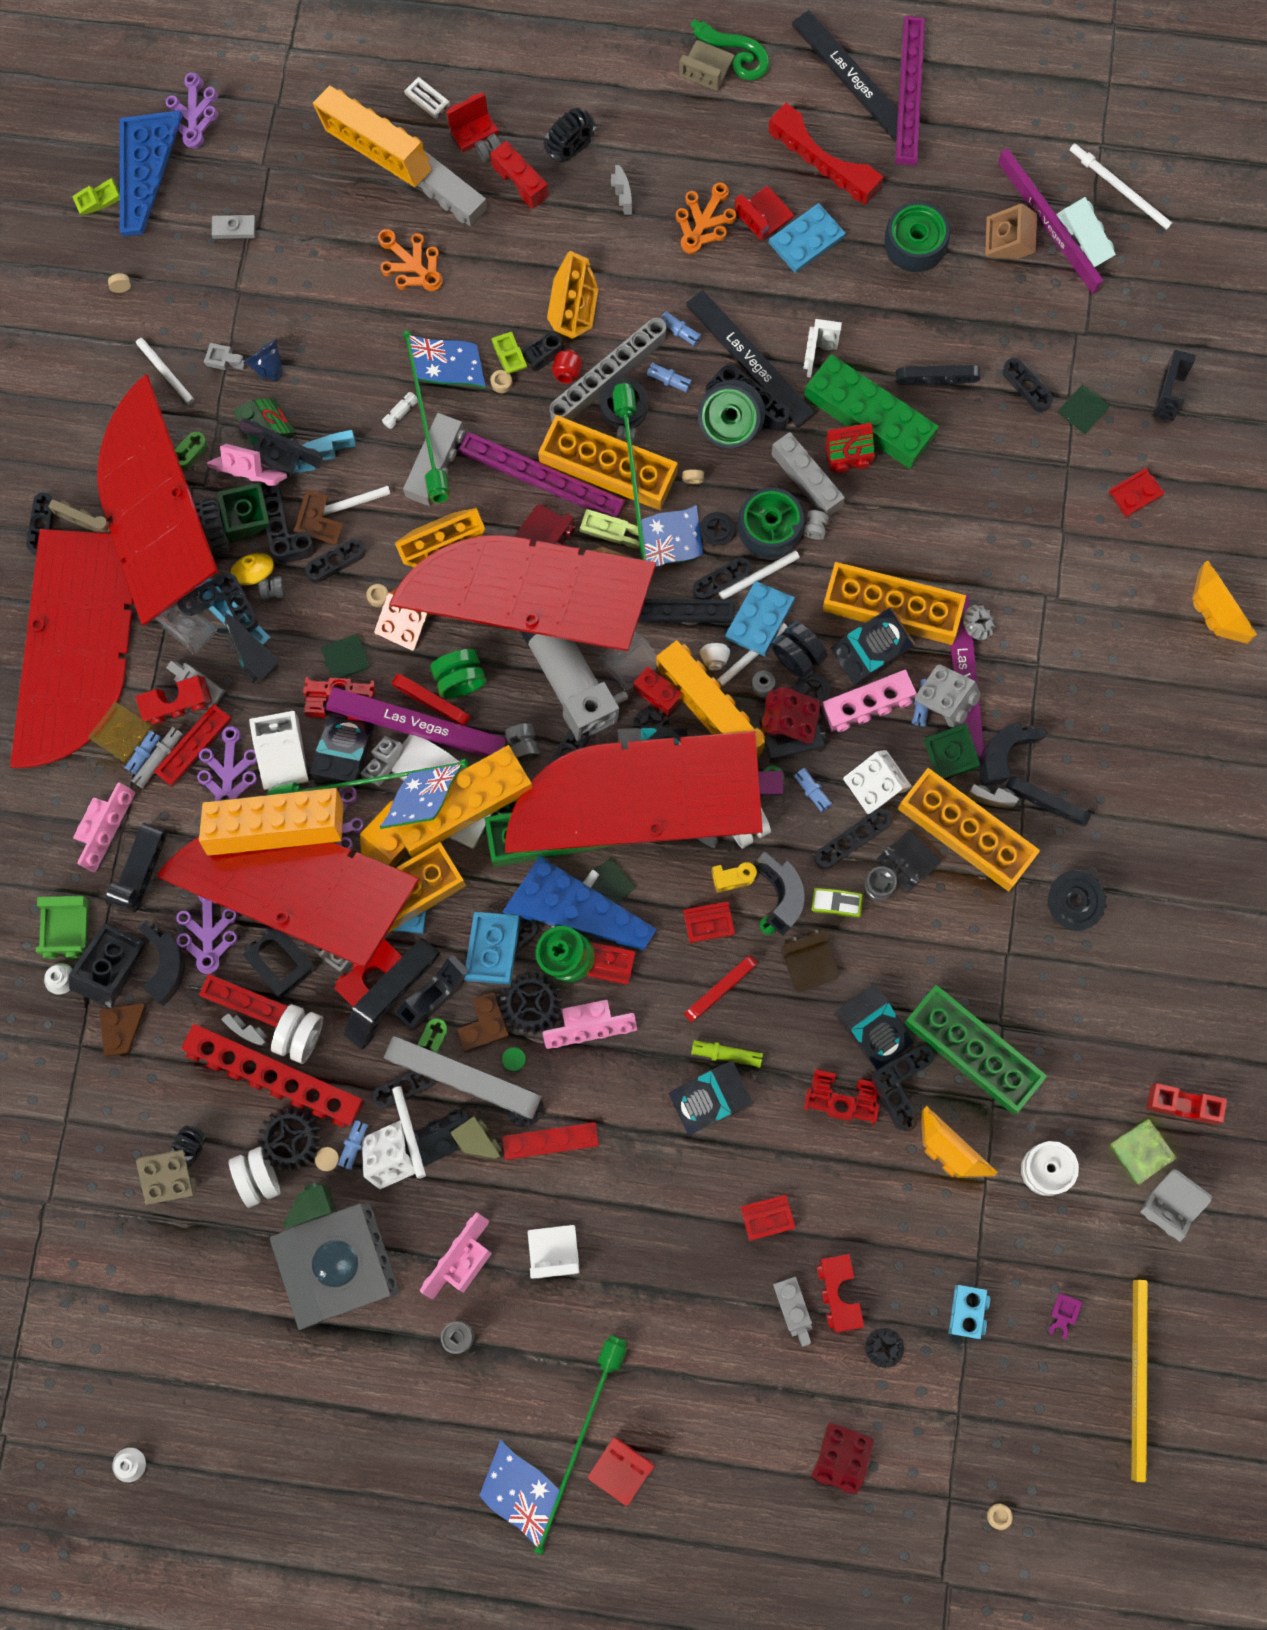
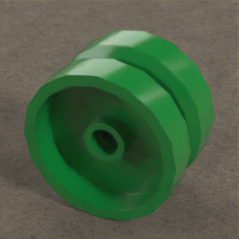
M463 649L454 651L438 658L431 664L430 669L434 680L439 681L436 686L441 698H459L479 690L486 684L487 680L483 669L478 667L480 661L476 650Z
M552 927L541 936L536 947V959L541 969L560 981L568 983L579 981L593 967L595 959L594 947L589 939L571 927Z

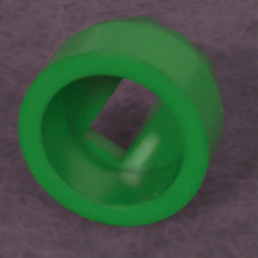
M765 916L760 921V930L766 935H772L777 930L771 925L766 929L763 925L768 923L765 920L769 917Z

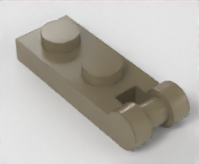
M52 499L48 506L53 514L94 533L111 534L108 526L109 523L102 516L94 518L90 512L84 509L78 511L71 504L63 500L58 502Z

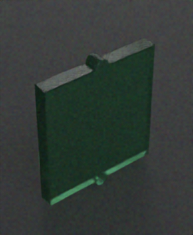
M1082 384L1057 413L1069 421V425H1074L1082 433L1086 434L1110 406L1101 400L1097 393L1094 394Z
M358 634L321 647L326 660L325 666L329 668L332 678H344L370 668L365 655L366 649L362 647Z
M611 858L601 866L594 867V871L599 876L591 888L614 903H622L623 898L636 889Z

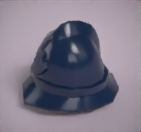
M277 338L263 346L243 362L261 377L272 381L280 380L283 373L282 361L278 351L279 348L277 347Z

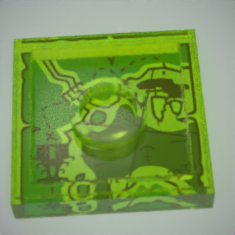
M1146 1119L1109 1144L1136 1185H1139L1177 1159L1149 1119Z

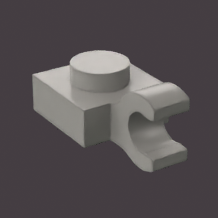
M210 343L204 360L206 366L226 370L228 365L240 370H244L245 367L244 360H242L243 356L232 354L231 347Z

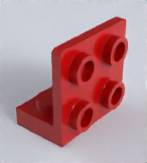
M484 92L472 95L468 100L455 104L446 111L450 134L462 153L474 148L475 142L479 140L484 141L493 133L496 136L499 135L498 128L488 114Z
M765 186L749 199H746L743 194L735 198L736 214L761 242L794 216L769 186Z
M614 1436L588 1475V1479L622 1504L628 1506L655 1464Z

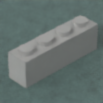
M424 150L429 158L428 162L432 170L418 186L423 189V192L429 198H435L444 210H450L454 213L459 222H465L471 227L488 210L486 198Z
M437 413L429 430L436 468L445 471L447 475L448 464L454 461L457 452L455 449L457 444L463 441L465 431L461 421ZM426 439L403 491L406 498L430 506L432 501L428 497L424 478L426 473L432 469Z
M791 432L772 445L771 455L818 511L824 512L830 517L843 507L845 497Z

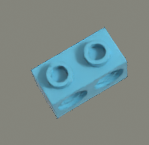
M955 1285L948 1334L981 1339V1335H985L987 1321L983 1320L984 1311H988L990 1305V1296H987V1290ZM970 1293L977 1296L978 1302L975 1307H970L966 1303V1297ZM968 1317L974 1321V1328L970 1332L965 1331L963 1328V1321Z

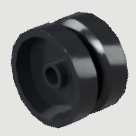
M797 621L792 622L785 629V636L779 635L770 645L779 661L791 673L801 679L807 678L813 672V665H820L828 656L821 641L807 627Z

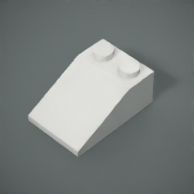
M409 735L402 744L403 748L391 772L395 774L460 761L430 741ZM407 776L399 778H401L404 781Z

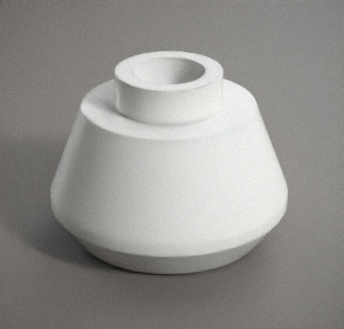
M711 643L702 647L700 655L704 665L709 667L710 670H720L727 663L730 649L724 644Z
M64 963L52 965L44 976L46 988L58 995L69 992V974L73 970L72 967Z
M136 1448L122 1449L114 1457L112 1464L113 1472L123 1482L136 1481L143 1475L146 1468L144 1455Z

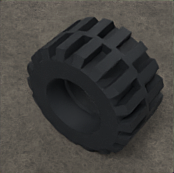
M212 497L193 502L212 555L228 552L230 550V540L225 533L219 501Z

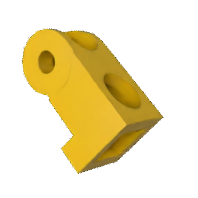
M748 862L740 864L738 868L723 871L722 865L712 867L711 870L717 893L748 886L754 882L757 874L755 866Z

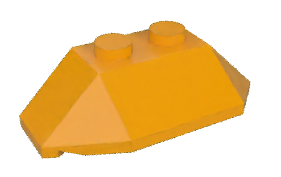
M569 251L553 280L547 319L554 331L573 339L592 328L599 289L594 274L589 267V259Z
M477 508L451 513L410 531L395 542V546L403 564L415 567L423 559L447 545L481 536L485 527Z
M1204 562L1199 569L1192 597L1195 609L1202 613L1206 619L1207 627L1214 631L1216 636L1247 644L1250 643L1257 636V633L1251 627L1248 619L1210 562Z
M390 801L360 833L361 854L395 867L408 851L394 827L380 829V825L384 822L388 815L387 812L390 811L394 802Z
M928 1106L921 1111L922 1143L926 1148L925 1153L934 1161L938 1159L943 1163L944 1166L942 1168L951 1177L955 1175L957 1178L993 1177L998 1173Z

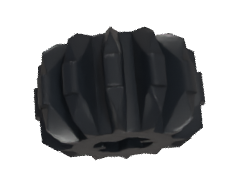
M184 1126L172 1143L170 1152L184 1150L187 1167H190L195 1163L202 1151L206 1138L205 1133L196 1127Z

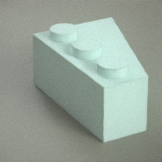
M1086 197L1056 214L1094 267L1116 255L1113 243L1107 239L1103 224L1097 220L1094 208L1087 201Z

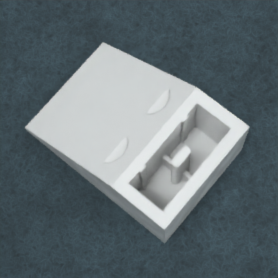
M295 711L249 719L264 791L271 789L275 785L309 782L300 723Z

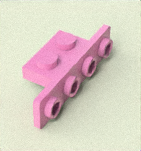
M229 444L220 446V457L207 462V467L216 469L217 472L231 473L233 476H242L249 478L251 481L265 482L266 485L270 486L277 485L280 481L287 478V473L261 467L260 452Z
M117 783L108 802L93 797L73 837L77 841L86 844L78 860V865L91 872L97 871L135 795L134 790L122 783Z
M608 1000L563 1008L565 1027L543 1031V1038L546 1049L618 1034H627L637 1030L635 1015L630 1013L611 1017Z
M476 1212L468 1220L466 1227L455 1238L445 1256L439 1260L435 1270L425 1279L420 1289L422 1294L433 1300L447 1281L462 1293L465 1292L492 1254L476 1241L489 1224L488 1219Z

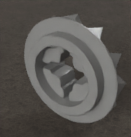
M975 604L969 607L963 617L966 631L977 640H985L993 635L992 631L996 627L993 624L995 618L989 615L990 610H985L983 605L977 606ZM979 619L983 620L984 623L978 624L975 622Z

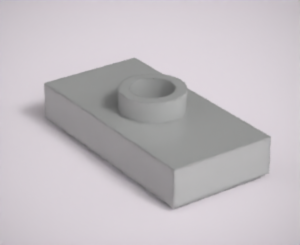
M255 215L212 216L213 239L255 238Z

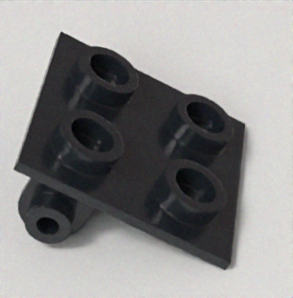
M911 829L894 844L888 846L877 858L884 867L890 868L895 873L897 881L907 892L941 863L936 855Z

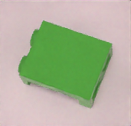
M84 896L37 897V906L41 908L40 942L39 947H36V953L42 955L44 959H56L57 955H66V958L72 959L80 958V955H83L88 947L89 900Z

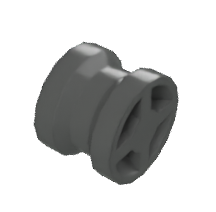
M619 425L616 439L627 443L625 426ZM632 427L630 429L632 445L635 446L637 428Z

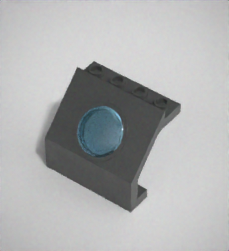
M370 1203L354 1205L292 1227L270 1237L298 1330L315 1326L329 1318L400 1294Z

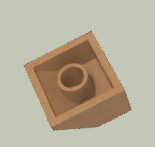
M1021 203L987 216L985 256L1019 259L1036 253L1037 213Z

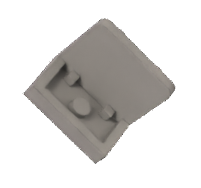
M937 665L916 694L915 700L917 703L943 715L948 726L954 728L966 720L972 706L978 703L981 693L974 680L942 665Z
M1174 1169L1148 1195L1140 1213L1149 1221L1154 1222L1165 1230L1168 1235L1181 1242L1186 1236L1190 1224L1209 1205L1212 1196L1178 1170Z

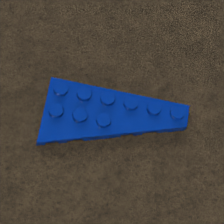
M180 110L120 118V233L123 237L144 234L183 116Z
M539 856L503 910L505 914L523 916L524 919L538 920L554 927H571L580 934L582 932L594 935L595 938L613 940L618 944L640 950L645 949L657 930L541 856Z

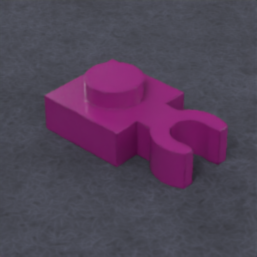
M1058 1292L1051 1312V1316L1057 1318L1049 1326V1333L1053 1335L1055 1328L1060 1327L1063 1329L1061 1338L1066 1339L1068 1335L1067 1323L1075 1325L1082 1301Z

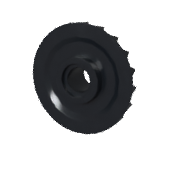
M1074 870L1065 872L1053 882L1048 894V905L1057 923L1073 931L1086 930L1099 923L1107 907V896L1104 893V887L1099 883V879L1093 877L1090 873ZM1078 895H1080L1083 900L1081 906H1079L1077 903Z

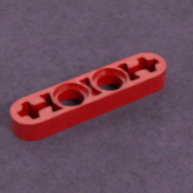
M397 673L391 682L399 691L455 724L466 726L471 718L461 709L401 674Z
M752 955L746 957L684 1013L686 1018L691 1023L696 1021L759 963Z

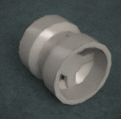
M808 511L806 518L808 523L804 526L803 535L815 540L824 539L826 532L824 526L827 525L829 516L821 511Z

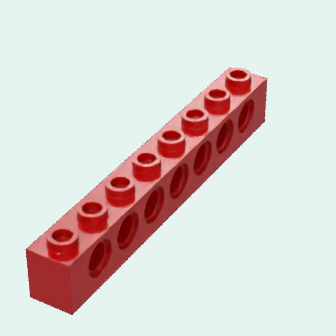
M195 1024L192 1025L181 1047V1050L187 1052L185 1057L199 1062V1059H203L208 1062L207 1067L218 1072L221 1068L229 1071L227 1076L238 1081L241 1078H245L250 1081L249 1086L260 1091L262 1087L271 1090L269 1095L280 1100L285 1096L292 1100L291 1105L302 1110L304 1106L313 1109L311 1114L322 1119L327 1115L334 1119L333 1124L344 1129L347 1125L353 1127L354 1120H357L365 1103L364 1100ZM212 1043L214 1045L213 1053L205 1055V1047ZM229 1053H234L235 1061L227 1065L225 1062L226 1056ZM251 1062H255V1072L252 1074H247V1065ZM276 1072L277 1080L269 1084L267 1082L268 1074ZM297 1081L299 1085L297 1091L289 1093V1083ZM315 1090L319 1091L320 1097L318 1101L311 1103L309 1101V1094ZM334 1100L341 1102V1107L337 1112H331L330 1104Z

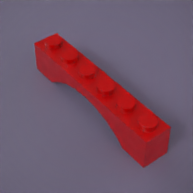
M786 102L769 119L768 131L772 137L785 143L789 150L795 151L802 156L806 163L815 166L823 176H828L839 188L849 192L856 201L866 205L882 188L884 177L868 164L845 162L824 152L808 134L802 114Z

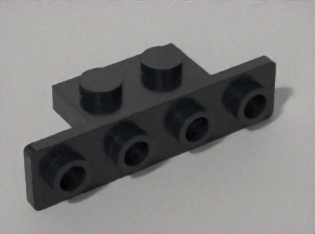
M242 417L240 420V431L258 439L252 450L260 452L262 464L276 471L287 473L289 477L299 460L320 469L323 456L313 448L308 449L294 439L281 436L276 430L267 429L253 419L248 420Z
M466 1108L452 1110L448 1116L440 1120H432L425 1127L413 1130L423 1167L459 1150L449 1130L470 1119ZM405 1138V1152L408 1156H410L407 1141Z

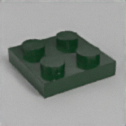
M967 723L924 738L934 772L944 780L982 767Z

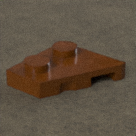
M145 1003L100 1010L104 1056L109 1057L130 1053L133 1038L140 1026L138 1024L143 1011L145 1012L146 1010Z

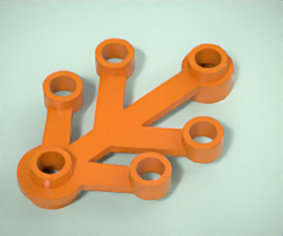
M717 183L713 186L712 198L703 214H701L698 205V194L694 191H689L686 194L685 202L690 207L696 224L693 232L688 223V211L684 208L676 211V221L680 223L684 234L681 239V248L686 253L695 254L701 249L703 244L716 240L723 241L726 238L727 231L725 227L718 225L735 222L736 212L733 209H726L723 215L711 218L718 204L728 199L729 189L724 183ZM694 197L695 200L691 201L688 198ZM684 214L685 217L680 218L679 215ZM731 214L733 217L727 218L726 215ZM717 226L713 233L701 235L705 229ZM717 232H723L724 234H723V235H717L716 233H717ZM688 241H695V243L689 244Z
M384 229L379 233L378 240L381 247L391 249L405 262H383L380 267L384 276H391L394 272H416L420 276H397L395 282L398 289L405 290L408 286H423L427 291H436L441 288L443 279L441 274L437 272L439 251L436 247H429L426 250L428 259L427 271L422 266V247L425 242L421 234L416 233L411 237L413 245L412 257L396 242V237L392 230ZM416 239H421L419 243L414 242ZM432 252L436 253L435 256H429ZM385 267L391 268L389 271L384 270ZM401 280L406 281V282H405L404 284H402V285L399 284V282H400ZM430 280L436 281L435 283H429Z

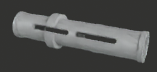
M171 727L161 743L158 742L156 744L157 748L131 781L144 789V786L154 775V770L169 755L184 734Z

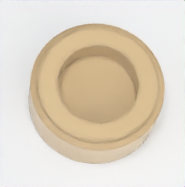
M114 274L108 279L109 289L112 292L122 293L131 287L130 279L125 274Z
M504 370L495 371L490 379L493 390L498 393L509 391L513 384L511 375L506 374Z
M700 470L683 471L682 481L688 484L702 483L704 481V472Z
M374 584L369 587L366 596L372 606L383 607L389 592L384 585Z
M325 1147L317 1152L315 1163L319 1169L329 1172L337 1168L340 1157L336 1150Z
M996 1503L988 1509L987 1520L995 1529L1004 1530L1011 1525L1013 1515L1006 1505Z

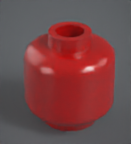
M570 349L557 353L552 367V373L557 381L569 384L577 380L582 367V359L575 351Z

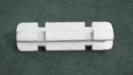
M408 392L404 396L405 399L401 400L390 411L391 414H387L382 419L383 424L389 429L393 428L397 424L396 421H399L410 410L409 407H413L418 402L416 395Z

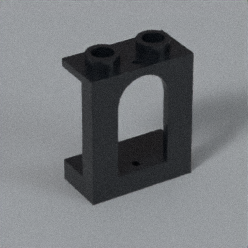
M1179 350L1173 351L1164 368L1152 415L1158 416L1162 420L1174 421L1185 399L1171 396L1174 381L1184 382L1195 362L1196 355Z
M820 713L812 743L807 744L797 740L777 745L775 735H764L770 764L779 762L781 757L816 749L819 752L823 751L824 744L827 741L824 730L820 731L818 725L821 722ZM763 714V715H760V718H759V724H760L761 729H762L761 721H762V718H763L764 714Z
M269 927L263 933L264 937L258 942L253 941L245 948L246 952L242 955L275 994L283 999L317 968L287 934ZM273 940L277 941L298 965L282 981L277 978L259 955V952Z

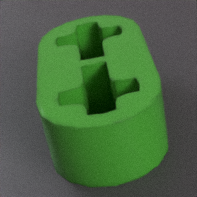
M190 433L175 449L177 457H186V461H179L182 470L191 467L206 450L207 441L202 433ZM194 440L200 441L201 444L199 446L196 444L193 445L192 442Z
M437 1018L429 1021L417 1046L426 1048L431 1041L433 1043L430 1049L438 1054L448 1033L446 1023ZM441 1024L440 1028L443 1032L437 1033L435 1038L432 1039L434 1031L431 1027Z

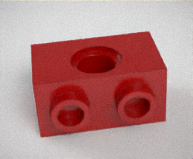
M648 666L633 683L634 691L655 708L658 707L668 718L683 701V693Z

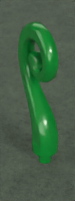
M694 19L691 22L690 26L694 29L693 34L702 42L717 47H740L748 49L756 55L759 65L753 70H747L741 65L745 61L747 63L754 61V56L751 53L744 51L735 56L733 69L737 76L747 81H754L762 78L767 73L770 63L769 56L759 42L742 35L718 32L705 21L700 23Z

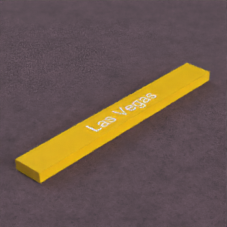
M1133 1280L1131 1480L1136 1482L1146 1481L1147 1280Z

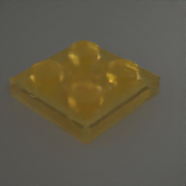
M114 702L88 738L126 764L135 753L134 749L136 746H140L149 730L151 731L153 728L126 708Z

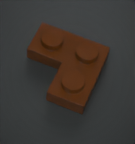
M306 489L294 532H304L312 538L337 545L343 523L323 518L329 496Z
M492 992L472 999L479 1021L457 1029L465 1052L509 1037L495 993Z

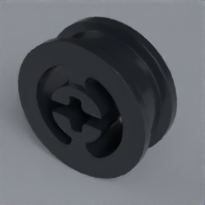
M618 378L610 381L600 394L601 415L609 426L617 430L619 425L625 426L624 418H620L608 407L609 405H614L612 393L616 385L622 383L630 384L634 390L635 397L639 401L636 404L637 411L629 418L630 429L639 426L646 418L648 412L645 389L640 383L630 378Z

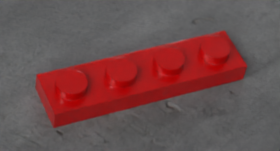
M213 704L154 770V773L173 787L199 758L200 751L208 748L230 723L231 717Z
M208 974L199 994L200 997L276 1028L283 1013L288 1008V1006Z
M595 1122L502 1136L505 1160L599 1147Z

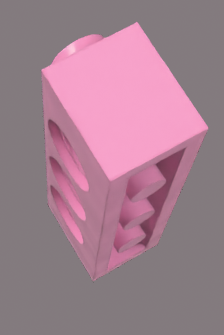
M903 670L822 702L821 710L830 731L834 732L837 730L838 732H843L849 729L851 724L857 722L863 724L871 720V717L874 715L884 716L890 713L892 708L897 706L904 708L911 705L915 699L916 691L907 671ZM892 691L896 697L889 699L884 693ZM871 699L874 701L875 706L868 707L863 701ZM850 707L854 710V714L846 715L843 709Z

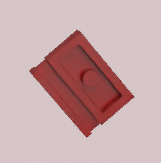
M1147 468L1111 488L1108 492L1113 496L1115 503L1126 518L1163 497L1165 494L1154 477L1149 474Z
M728 901L683 910L689 944L735 935Z
M591 942L594 947L595 959L593 967L586 976L629 985L636 952Z
M787 1195L740 1207L749 1241L795 1229Z

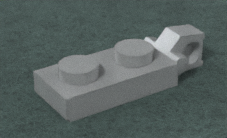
M170 661L166 667L176 675L174 678L176 682L196 675L204 676L212 699V703L206 704L209 708L213 704L217 705L226 692L187 663L181 666L177 662Z
M793 1277L773 1284L788 1331L791 1332L792 1337L798 1335L802 1347L811 1344L807 1331L813 1330L812 1322L797 1278Z

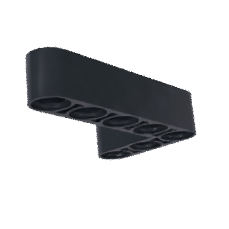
M421 938L356 1003L351 1011L344 1036L361 1050L366 1048L375 1036L381 1017L435 963L441 952L425 939Z

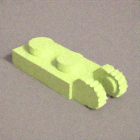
M586 509L579 529L580 532L621 545L623 543L628 547L639 548V541L625 536L626 531L639 536L638 526L629 524L625 520Z

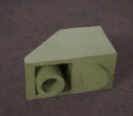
M472 1117L450 1132L463 1153L494 1160L502 1158L499 1154L502 1151L495 1138L493 1140L489 1139L486 1134L489 1129L482 1119L477 1121L475 1117Z

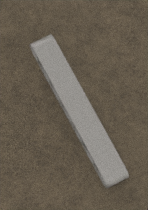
M660 318L649 320L555 399L550 405L551 421L553 422L557 411L565 412L563 415L557 416L570 421L600 397L601 391L606 384L614 379L625 376L657 349L666 339V323ZM653 330H660L661 332L655 334V333H653L652 331H653ZM643 343L645 346L637 347L636 344ZM624 356L629 358L626 361L620 360ZM606 370L613 371V373L611 374H605L603 372ZM592 383L597 385L594 388L588 387V385ZM574 397L581 398V400L577 402H574L571 399Z
M395 1036L392 1037L383 1057L399 1066L530 1119H533L542 1098L531 1091Z

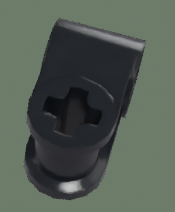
M548 332L522 349L523 357H527L533 371H538L555 359L557 353L564 350L562 338L557 332ZM551 343L558 344L556 347H549Z

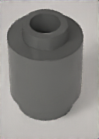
M759 671L753 677L752 692L758 698H766L769 691L774 690L775 678L768 671Z

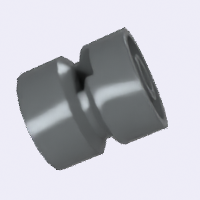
M519 724L505 730L508 745L512 746L511 750L519 763L529 762L541 756L538 743L533 741L536 738L533 724Z
M884 866L876 867L868 874L864 883V891L871 900L883 902L895 890L897 877L890 868Z
M455 1321L449 1323L443 1328L441 1333L442 1346L446 1351L453 1354L468 1351L475 1341L473 1328L465 1322Z

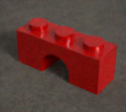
M507 141L490 153L492 167L505 181L510 178L519 191V196L532 210L549 197L547 183Z
M196 675L176 682L179 694L172 703L167 700L164 690L154 689L136 695L135 698L142 721L157 725L165 722L164 718L170 716L172 718H179L186 715L185 711L192 709L195 712L205 709L206 704L212 703L206 678Z
M384 939L368 966L364 968L353 964L352 967L354 969L348 974L344 973L336 981L337 985L334 989L354 1008L356 1003L369 991L365 984L368 973L373 970H381L386 974L402 956Z
M1156 1083L1149 1088L1146 1109L1217 1125L1224 1121L1227 1099L1206 1094H1189L1181 1092L1180 1088Z
M850 1254L819 1260L820 1265H816L819 1280L823 1279L825 1289H821L824 1304L828 1303L830 1313L826 1314L828 1327L833 1328L835 1333L864 1327L860 1304H846L838 1296L839 1285L845 1280L854 1278Z

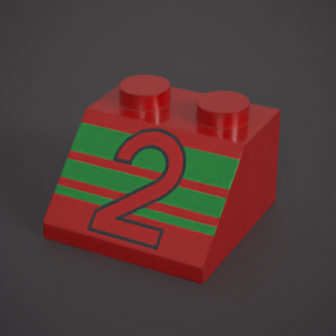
M871 423L828 430L824 449L830 472L843 473L851 468L864 469L873 465L875 454Z

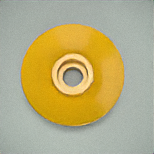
M264 553L249 554L239 559L233 565L231 574L237 578L240 585L256 584L271 574L274 562L269 555Z

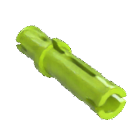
M696 1040L693 1041L691 1055L710 1057L713 1061L717 1059L733 1060L735 1063L758 1068L761 1067V1058L763 1057V1053L721 1046L718 1042L711 1044Z

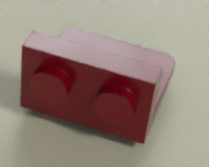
M538 504L520 527L515 537L530 539V546L535 547L537 541L563 545L565 540L570 538L575 530L574 517L566 513L562 518L545 506Z
M787 687L770 690L766 697V709L761 721V732L766 736L784 734L807 744L812 743L820 710V701Z
M829 1423L826 1427L819 1457L812 1469L811 1478L816 1479L822 1484L838 1487L843 1492L857 1495L865 1479L874 1443L873 1439L845 1427Z

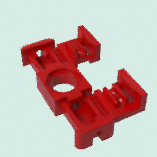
M306 677L303 689L306 699L305 717L326 718V709L323 706L324 702L329 700L333 687L343 686L346 688L345 691L374 699V681L371 680V684L352 683L351 679L329 678V681L325 682L310 681L309 677ZM347 716V717H348V720H360V719H356V718Z
M815 1069L812 1086L806 1093L804 1111L807 1112V1109L811 1108L828 1112V1117L846 1121L857 1118L872 1122L871 1126L875 1125L879 1104L876 1102L878 1092L872 1081L859 1079L857 1083L859 1094L858 1096L855 1095L854 1098L832 1093L830 1085L831 1083L834 1084L836 1074ZM837 1102H844L848 1110L843 1113L838 1112L835 1104Z

